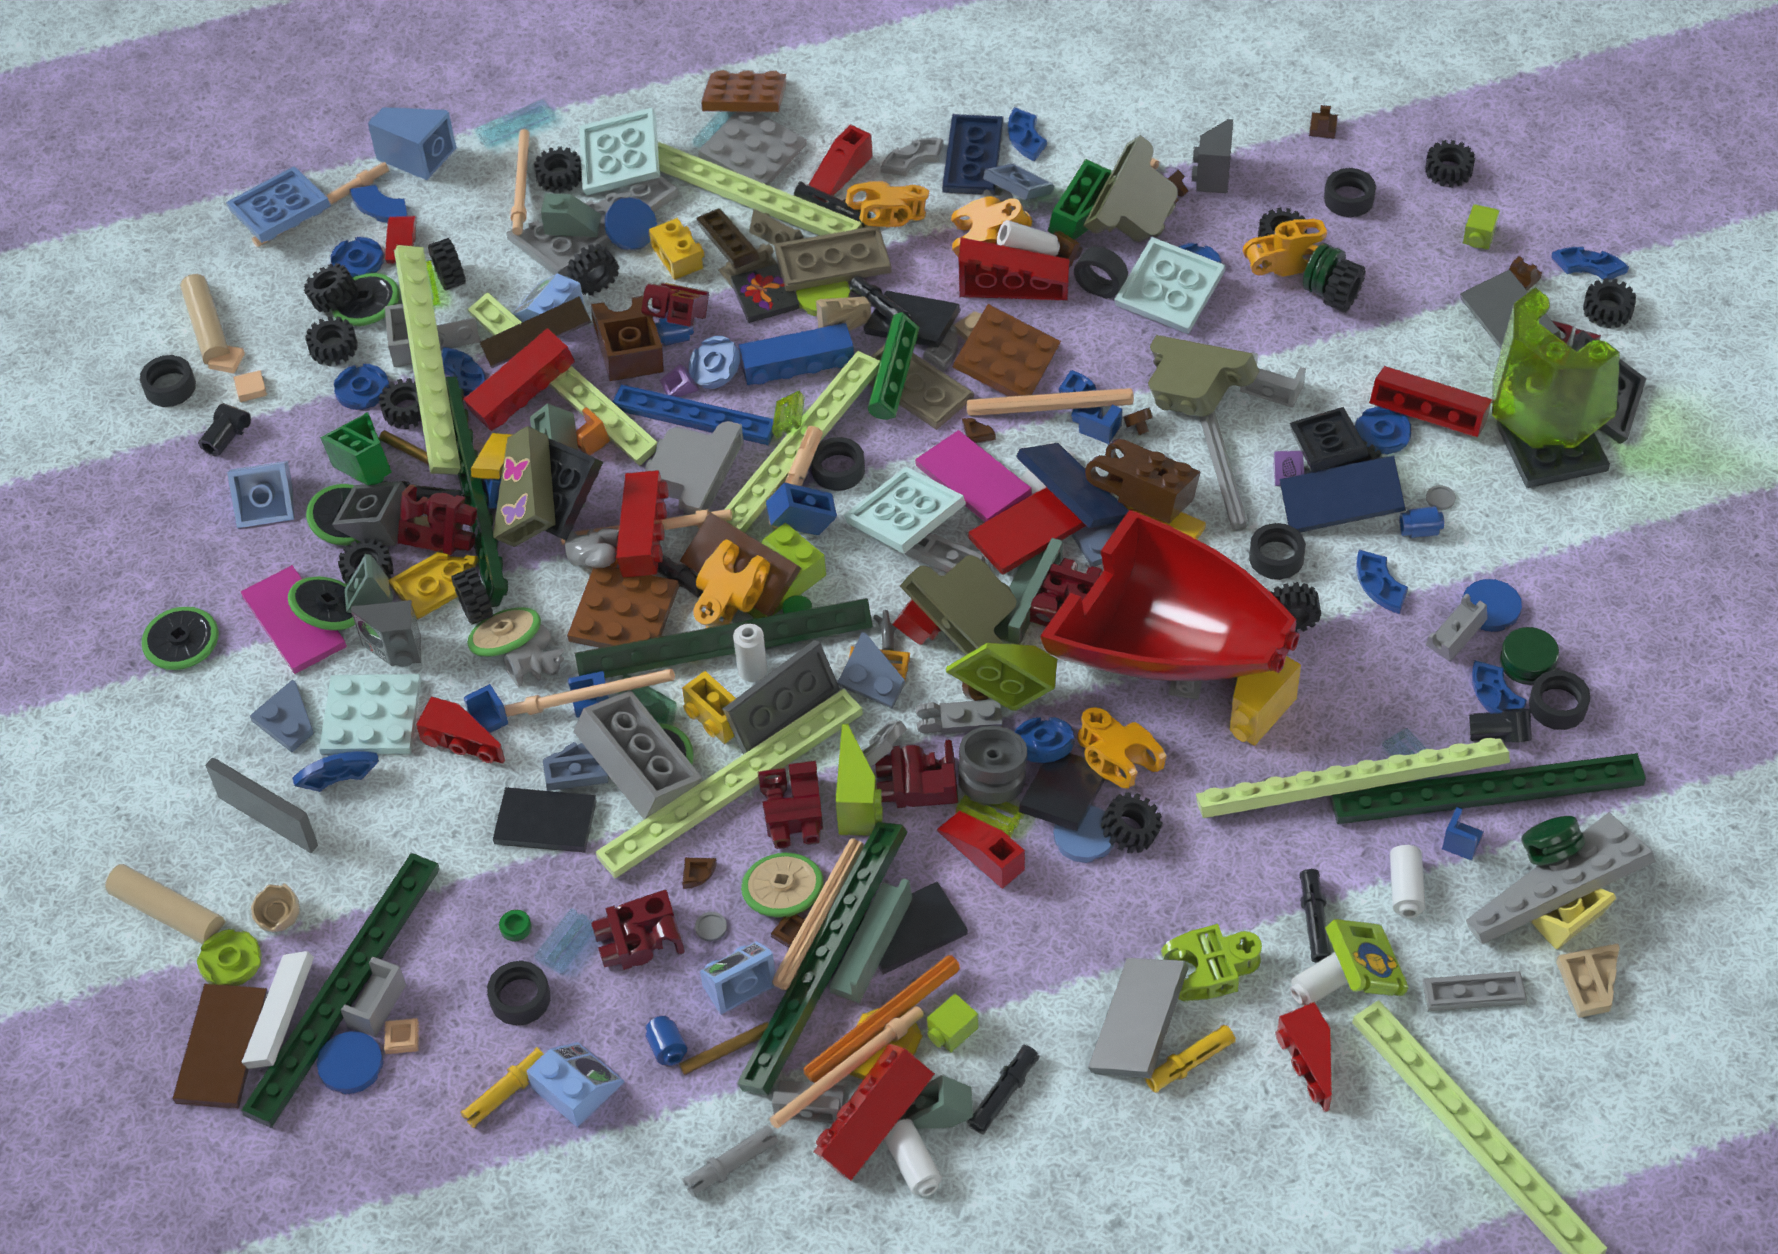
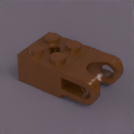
M643 296L632 297V306L622 312L608 309L605 302L591 304L592 323L610 381L664 372L663 347L652 316L641 313Z
M1124 439L1112 441L1106 448L1105 456L1099 455L1094 457L1085 468L1086 479L1089 483L1119 496L1118 502L1169 524L1193 501L1201 471L1192 468L1187 463L1177 462L1166 457L1161 452L1148 450ZM1116 449H1119L1124 456L1119 458L1116 454ZM1096 467L1107 471L1108 475L1100 476L1096 472Z

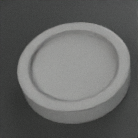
M1437 485L1427 491V503L1431 507H1436L1437 510L1449 509L1455 503V493L1447 486Z
M707 912L696 920L695 930L698 937L702 940L716 941L726 933L727 923L721 914Z

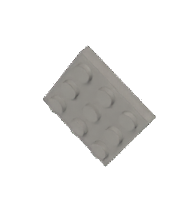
M735 112L698 150V158L769 185L807 145V139L759 112Z

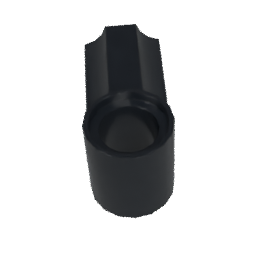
M225 403L220 404L215 410L212 425L198 441L199 447L212 456L220 455L236 434L243 435L244 432L242 431L244 428L250 426V413Z
M1515 708L1505 709L1502 712L1469 714L1471 741L1485 738H1500L1501 740L1504 739V742H1526L1532 740L1530 709Z

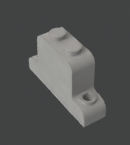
M729 421L723 422L717 426L712 434L674 427L669 429L664 438L658 441L656 453L652 460H648L645 471L659 470L662 482L666 481L668 484V497L679 500V508L684 510V516L696 514V511L708 509L709 511L744 442L742 424Z

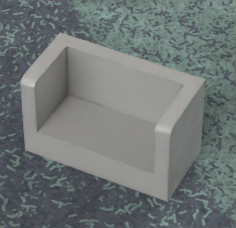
M403 304L385 306L388 348L393 367L412 364Z
M1252 352V354H1253V356H1254V359H1255V361H1256V364H1257V362H1258V354ZM1300 367L1295 379L1258 368L1260 372L1254 382L1248 386L1240 387V392L1293 408L1304 386L1306 368Z
M372 957L369 964L373 976L354 1008L344 1005L341 1013L348 1028L376 1038L405 988L406 982L400 966Z

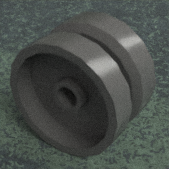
M983 726L971 730L963 737L959 745L958 784L963 793L974 801L985 804H1002L1016 798L1022 792L1025 785L1026 743L1014 731L999 726Z

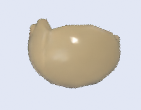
M269 884L256 895L251 905L252 918L265 931H284L295 923L300 913L299 899L288 885Z

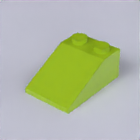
M786 522L760 542L802 568L773 613L775 615L783 609V603L787 598L801 595L826 576L825 555ZM755 608L747 612L754 619L767 617Z
M986 643L947 666L946 672L1006 708L1016 711L1055 689L1058 659L1035 645Z
M842 724L835 801L839 835L870 836L876 823L883 822V806H881L882 789H876L875 775L849 725Z

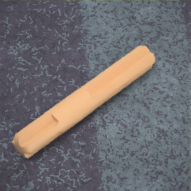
M807 427L785 483L802 486L823 435V431L818 427Z

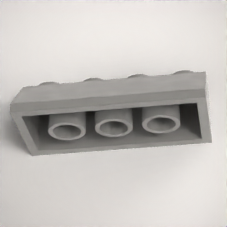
M631 690L583 709L573 732L644 820L701 782L702 776Z

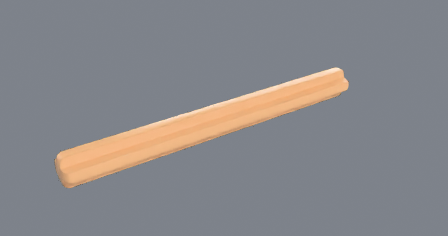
M1131 388L969 399L967 401V413L969 416L1109 407L1112 404L1115 406L1132 405L1134 394Z
M854 838L848 841L777 969L772 981L775 987L786 990L790 986L799 966L864 848V844L861 841H857Z

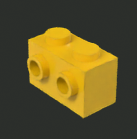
M678 218L649 229L651 247L674 280L703 269L702 258L705 257L704 250L699 242H694L689 227H684Z
M704 671L682 687L683 708L691 719H697L703 724L705 731L712 738L717 737L722 743L726 744L735 736L723 708L736 698Z

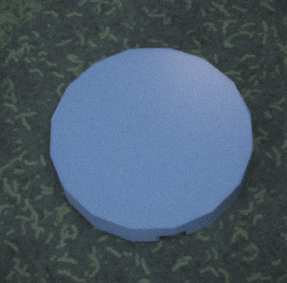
M715 335L701 342L703 345L698 350L695 348L688 363L691 378L704 389H715L725 385L733 378L740 364V351L737 345L725 336Z
M1091 806L1078 831L1055 824L1053 838L1063 856L1075 862L1089 863L1094 862V859L1100 857L1102 859L1109 854L1114 845L1112 846L1109 843L1110 836L1104 837L1103 832L1105 829H1101L1103 821L1101 819L1105 811L1096 806Z

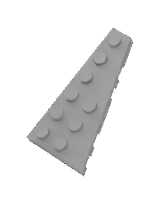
M660 176L659 178L632 185L627 192L618 195L615 192L606 195L605 200L594 203L593 200L586 202L585 204L601 214L598 237L545 235L543 223H539L537 220L529 223V228L524 229L521 235H514L512 230L507 231V238L553 275L560 274L565 276L568 273L566 268L570 266L568 264L569 260H574L573 255L576 252L580 254L581 248L585 247L587 250L590 244H593L594 247L596 244L606 247L612 243L605 232L604 218L613 203L621 198L632 197L642 200L649 205L653 212H656L678 196V188Z
M1609 812L1582 832L1586 843L1580 851L1564 860L1535 867L1466 919L1468 928L1483 945L1656 862L1653 852Z

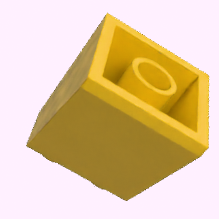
M1286 656L1283 669L1279 673L1269 671L1237 678L1230 721V731L1236 739L1242 742L1247 741L1255 746L1297 699L1301 664Z

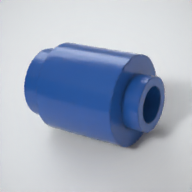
M667 318L659 319V322L655 323L661 344L664 343V346L690 341V335L694 334L693 326L689 327L667 322Z
M1436 507L1407 509L1406 512L1399 515L1402 536H1409V538L1438 536L1440 529H1444L1443 513L1438 512Z
M658 1016L650 1020L646 1025L647 1032L645 1036L657 1062L668 1066L678 1064L685 1056L687 1046L676 1023L670 1020L668 1016Z

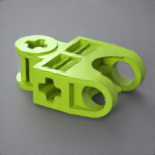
M1214 924L1188 931L1171 939L1162 947L1161 954L1164 960L1185 961L1196 967V970L1189 974L1187 979H1184L1178 999L1181 1001L1206 1000L1238 992L1239 976L1251 974L1260 966L1262 943L1256 934L1249 931H1241L1223 937L1219 925Z

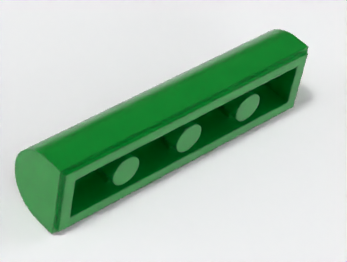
M903 312L895 314L892 318L868 405V412L882 420L896 418L920 328Z

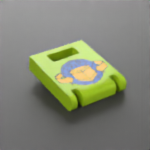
M1334 919L1325 927L1351 990H1363L1364 993L1403 996L1406 994L1408 984L1381 924Z

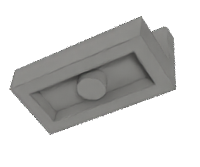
M781 1080L778 1092L774 1091L773 1113H777L815 1083ZM834 1085L791 1119L834 1123L839 1110L843 1106L844 1086Z

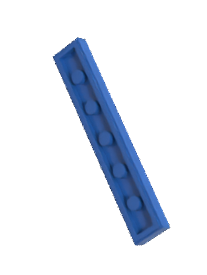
M622 384L613 400V403L624 413L711 433L723 422L729 421L742 424L744 440L768 446L778 426V420Z

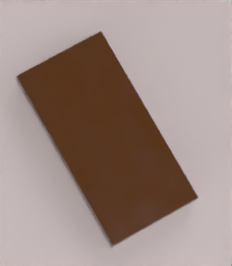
M710 512L681 557L680 562L699 573L705 561L726 539L739 547V554L734 564V573L744 570L751 559L757 555L765 558L770 562V569L763 592L753 608L766 616H772L802 568Z
M204 984L172 1098L175 1104L239 1109L249 1069L242 1064V1060L269 993L267 988Z

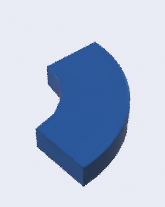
M1014 107L1008 119L1009 139L1020 154L1035 162L1047 146V140L1039 136L1034 126L1037 122V115Z
M376 185L350 189L357 209L364 215L367 214L376 218L379 222L388 223L389 217L408 216L405 198L394 199L387 197L379 192Z
M1569 247L1553 251L1551 258L1566 274L1587 272L1600 277L1602 280L1603 278L1611 280L1627 273L1629 270V266L1625 262L1605 251L1598 253L1584 250V247Z
M443 348L441 355L444 372L450 377H457L459 388L463 389L464 396H468L486 381L483 369L473 360V357L456 349Z
M1070 370L1059 387V393L1097 390L1095 384L1088 377L1073 370ZM1103 407L1073 409L1071 414L1072 422L1079 423V416L1082 412L1102 419Z
M1359 550L1356 561V573L1363 590L1378 605L1400 614L1408 587L1398 583L1390 575L1387 568V557Z
M1474 660L1472 669L1473 689L1478 700L1488 712L1496 713L1502 712L1505 709L1525 708L1527 700L1516 695L1508 688L1504 680V668Z
M365 751L331 755L317 760L300 770L292 777L293 783L296 787L321 792L327 786L339 781L349 779L362 780L379 762L377 753Z

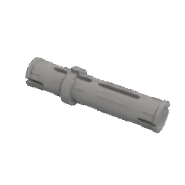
M765 1125L761 1130L719 1157H711L706 1160L707 1164L682 1179L685 1186L689 1185L687 1191L692 1197H695L715 1182L721 1183L727 1179L726 1175L778 1143L776 1135L771 1136L774 1131L769 1125Z

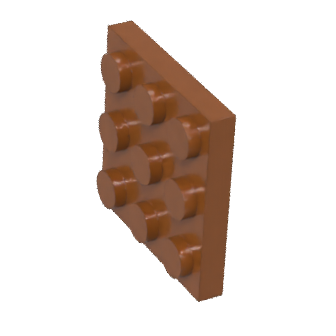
M718 70L710 73L701 101L702 111L779 112L786 88V74H780L778 71L754 73L750 70L741 71L740 73Z
M987 304L954 361L952 368L1008 397L1032 395L1061 341Z
M610 566L593 568L567 634L568 641L602 648L661 637L679 589L678 581L653 575L623 578L620 568Z

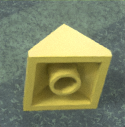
M1600 888L1531 921V923L1558 950L1603 915L1616 900L1614 893Z

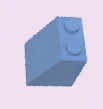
M383 107L368 122L376 159L425 180H428L457 148L449 111Z

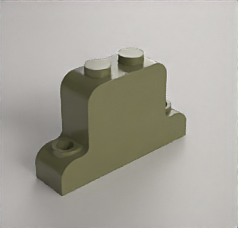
M1140 135L1126 144L1083 226L1092 233L1099 234L1105 230L1111 232L1116 227L1135 242H1142L1152 236L1157 238L1165 228L1163 223L1166 217L1176 207L1174 202L1177 198L1178 190L1174 183L1150 165L1153 156V146L1143 136Z
M1156 335L1150 344V349L1155 358L1153 363L1157 368L1151 376L1148 386L1154 397L1155 404L1162 410L1182 412L1190 416H1208L1214 412L1230 386H1248L1254 382L1260 372L1253 354L1249 352Z
M973 555L964 557L944 576L938 575L928 566H919L900 585L904 592L965 655L986 643L1002 644L1001 640L995 635L994 628L1016 607V598L1009 586L1001 582L985 562Z

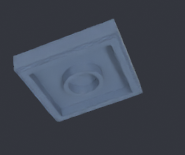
M1013 163L986 169L983 179L1025 200L1049 195L1053 192L1055 186L1053 183Z

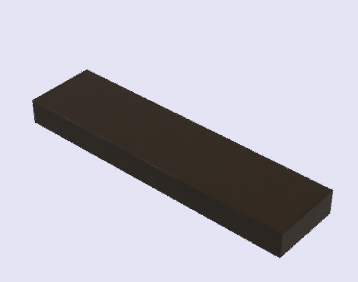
M720 208L696 218L702 231L735 269L760 259L755 247Z
M580 296L479 343L490 367L493 369L512 359L547 328L560 338L592 322Z

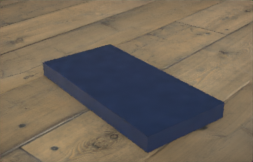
M952 114L942 193L983 195L985 190H989L992 195H995L996 185L983 179L986 169L998 167L1004 116Z
M1059 443L1019 449L1016 455L1017 459L1088 528L1119 523L1129 510L1122 503L1118 502L1110 492L1098 488L1087 481L1085 468Z
M1394 455L1279 479L1288 525L1296 528L1300 533L1406 511Z

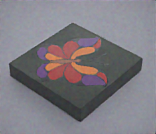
M778 264L731 276V284L748 323L799 309V301L795 292H786Z

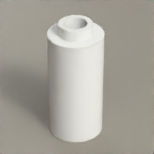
M1005 220L1002 223L997 236L998 245L1056 256L1060 248L1056 235L1009 220Z
M755 624L741 625L733 634L738 674L745 681L756 682L763 679L768 670L763 631Z
M1400 845L1390 851L1393 911L1403 918H1415L1425 910L1422 851L1413 845Z
M1334 952L1291 979L1292 986L1290 987V992L1299 1004L1304 1003L1308 1005L1312 1002L1316 1003L1348 983L1336 953Z
M904 1119L898 1121L884 1138V1141L912 1194L928 1196L939 1188L938 1184L941 1182L942 1176L912 1120Z

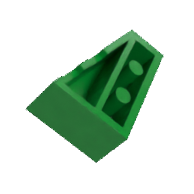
M1085 159L1053 209L1047 232L1054 234V232L1061 231L1074 240L1087 232L1088 229L1083 225L1112 170Z
M368 412L320 437L332 467L365 485L378 484L384 480L385 476L392 473Z

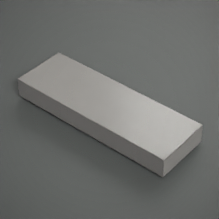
M1521 971L1423 978L1422 982L1428 1011L1522 1005L1527 1002Z

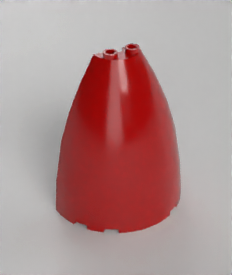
M1132 510L1128 511L1101 549L1104 571L1085 598L1082 600L1081 596L1070 593L1040 635L1045 650L1058 659L1100 671L1164 681H1205L1236 678L1269 671L1279 673L1283 669L1289 650L1294 651L1300 638L1299 633L1295 632L1296 619L1245 569L1203 542L1167 524Z

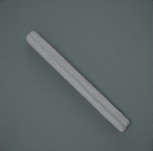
M1214 411L1208 416H1199L1231 528L1233 530H1243L1247 527V519Z

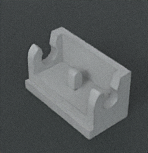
M1469 594L1464 595L1461 599V604L1435 633H1431L1427 638L1426 646L1449 662L1487 620V605L1481 601L1474 605L1470 601L1471 597Z

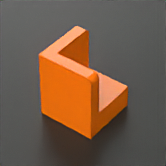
M585 407L582 413L586 423L576 430L577 444L583 453L592 455L610 442L603 421Z

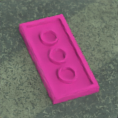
M959 430L915 459L916 466L932 480L963 495L966 503L964 506L984 522L1032 495V488Z
M293 565L240 592L242 598L292 672L296 674L346 648L347 645L338 630H325L311 626L298 618L291 610L288 603L289 590L296 582L302 579Z

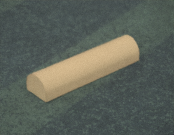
M199 274L186 276L181 281L180 288L204 365H206L210 359L230 352L206 278Z
M124 864L114 867L107 877L105 888L108 894L201 944L217 933L225 924L224 918L219 914Z

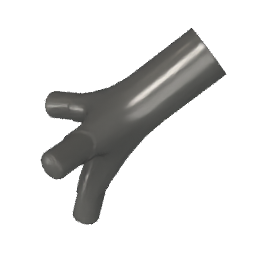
M883 610V619L878 615H874L873 619L881 629L882 650L894 651V632L897 628L891 624L888 610Z

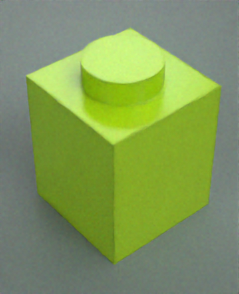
M1473 204L1466 223L1463 244L1489 250L1497 228L1500 210Z
M954 993L927 1017V1035L935 1046L939 1048L944 1046L951 1053L979 1028L978 1013Z

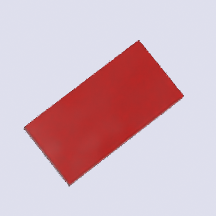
M1045 487L969 531L968 539L1004 575L1045 551L1051 538L1062 541L1086 527V525Z

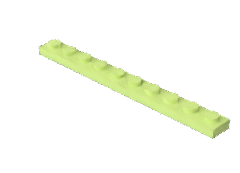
M658 142L659 168L663 173L762 213H768L772 217L820 236L862 228V223Z
M397 245L394 253L430 473L458 475L461 467L424 248Z
M488 292L467 309L473 318L475 317V320L493 336L522 323ZM572 366L549 384L579 413L583 415L582 410L587 407L602 420L609 439L639 466L656 452L658 442Z
M859 351L854 354L724 510L731 509L732 520L726 522L744 533L767 507L766 501L786 481L807 427L816 426L823 431L821 442L876 376L881 361Z
M842 689L597 850V859L616 879L759 784L758 771L785 767L842 728V724H849L862 716V707L845 689Z
M1485 738L1477 743H1457L1449 748L1439 750L1424 749L1417 754L1405 756L1397 754L1390 756L1388 759L1378 761L1363 760L1356 765L1345 767L1331 766L1327 770L1317 772L1303 771L1295 776L1284 778L1270 777L1266 781L1256 783L1242 782L1234 787L1223 789L1209 788L1204 792L1196 793V800L1202 818L1506 764L1510 763L1508 749L1500 738Z
M1379 1000L1353 1017V1025L1562 1254L1606 1253L1607 1247Z

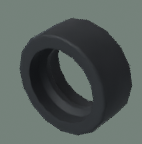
M1342 168L1334 171L1327 178L1325 184L1324 202L1326 207L1338 216L1348 218L1366 214L1374 204L1375 181L1368 173L1361 169ZM1350 186L1362 190L1365 195L1358 198H1346L1337 194L1335 190Z
M1098 246L1090 247L1083 252L1073 271L1075 280L1081 288L1088 293L1105 299L1113 298L1119 293L1129 274L1127 266L1121 257L1107 248ZM1091 266L1102 269L1112 280L1099 276Z
M162 355L154 358L140 372V383L147 400L156 406L172 407L181 404L192 396L196 388V380L189 362L180 356ZM177 373L183 375L178 383L168 388L152 386L158 378L166 374Z
M844 437L829 438L820 442L811 462L813 478L823 488L833 491L847 490L855 487L865 474L864 451L858 443ZM835 455L847 456L855 461V464L850 469L843 472L827 471L821 465L824 460Z
M1281 523L1267 524L1257 529L1250 542L1249 561L1252 568L1259 575L1268 579L1281 580L1297 574L1304 564L1306 543L1303 535L1296 528ZM1280 542L1289 545L1295 553L1288 559L1273 560L1264 556L1260 552V547L1266 543Z
M1552 670L1543 673L1535 680L1529 698L1530 711L1535 720L1548 728L1567 730L1576 727L1584 720L1591 700L1590 689L1584 680L1571 672ZM1561 689L1573 695L1578 704L1577 707L1570 710H1557L1548 706L1541 696L1545 691Z
M523 960L512 961L500 966L491 975L487 984V997L494 1015L502 1022L514 1026L527 1025L538 1020L546 1012L550 1003V988L543 970L537 965ZM526 979L536 984L538 989L537 995L530 1002L522 1006L513 1007L505 1005L500 999L501 990L512 981Z

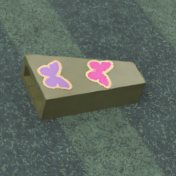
M529 426L522 428L507 438L493 531L494 539L512 547H516L556 525L549 439L547 435Z

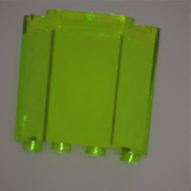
M1535 287L1513 305L1492 379V416L1532 448H1543V445H1563L1564 448H1575L1616 415L1620 352L1609 343L1601 340L1588 343L1578 352L1568 346L1539 323V318L1548 312L1550 301L1545 294Z

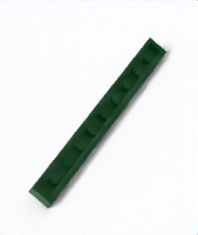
M446 376L461 467L458 478L462 496L465 497L466 505L477 508V518L475 523L470 526V531L476 535L474 549L478 557L477 562L482 584L485 587L491 606L498 607L503 596H506L508 593V580L503 577V559L501 556H498L497 551L498 540L493 538L492 513H488L487 492L483 491V478H473L471 476V467L478 457V452L473 448V431L468 427V410L464 409L463 405L464 392L463 389L459 388L457 377Z
M868 598L576 652L574 654L578 675L582 676L603 671L604 677L609 678L735 654L733 634L739 626L744 624H755L762 629L765 648L873 628Z
M1638 753L1390 784L1331 795L1330 799L1338 825L1455 810L1456 807L1464 809L1644 786L1646 777Z
M876 823L799 966L795 977L736 1083L742 1091L765 1096L769 1095L908 833L902 824Z
M410 853L277 1055L274 1065L268 1068L241 1109L245 1117L270 1128L273 1127L315 1063L319 1051L329 1041L343 1019L341 1009L344 1005L352 1006L372 975L369 964L371 958L375 957L382 960L440 871L438 863Z

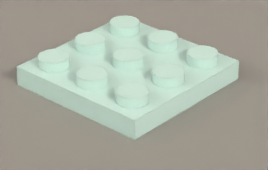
M653 108L579 126L582 189L586 196L660 177L656 113Z
M1151 237L1114 299L1115 306L1189 334L1225 272V265Z
M904 467L844 514L847 524L904 554L966 505L963 495L908 467Z
M420 674L331 675L319 747L321 755H335L354 751L377 754H411L421 685Z

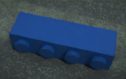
M846 323L738 344L740 362L747 386L753 384L762 385L777 379H790L807 373L815 374L821 370L831 368H843L854 356V347Z

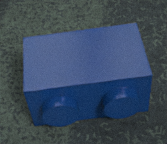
M784 482L766 501L771 526L780 527L786 522L795 531L820 535L837 518L832 493Z

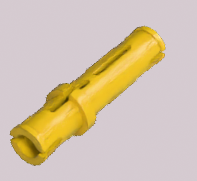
M1223 1024L1220 1028L1179 1054L1169 1055L1165 1063L1154 1069L1151 1078H1144L1148 1087L1157 1093L1177 1078L1179 1080L1187 1077L1188 1071L1208 1060L1227 1046L1236 1042L1235 1035L1227 1025Z
M536 1047L517 1066L511 1065L504 1077L460 1112L464 1119L470 1118L467 1123L472 1128H475L478 1123L519 1088H526L529 1085L527 1070L544 1053Z

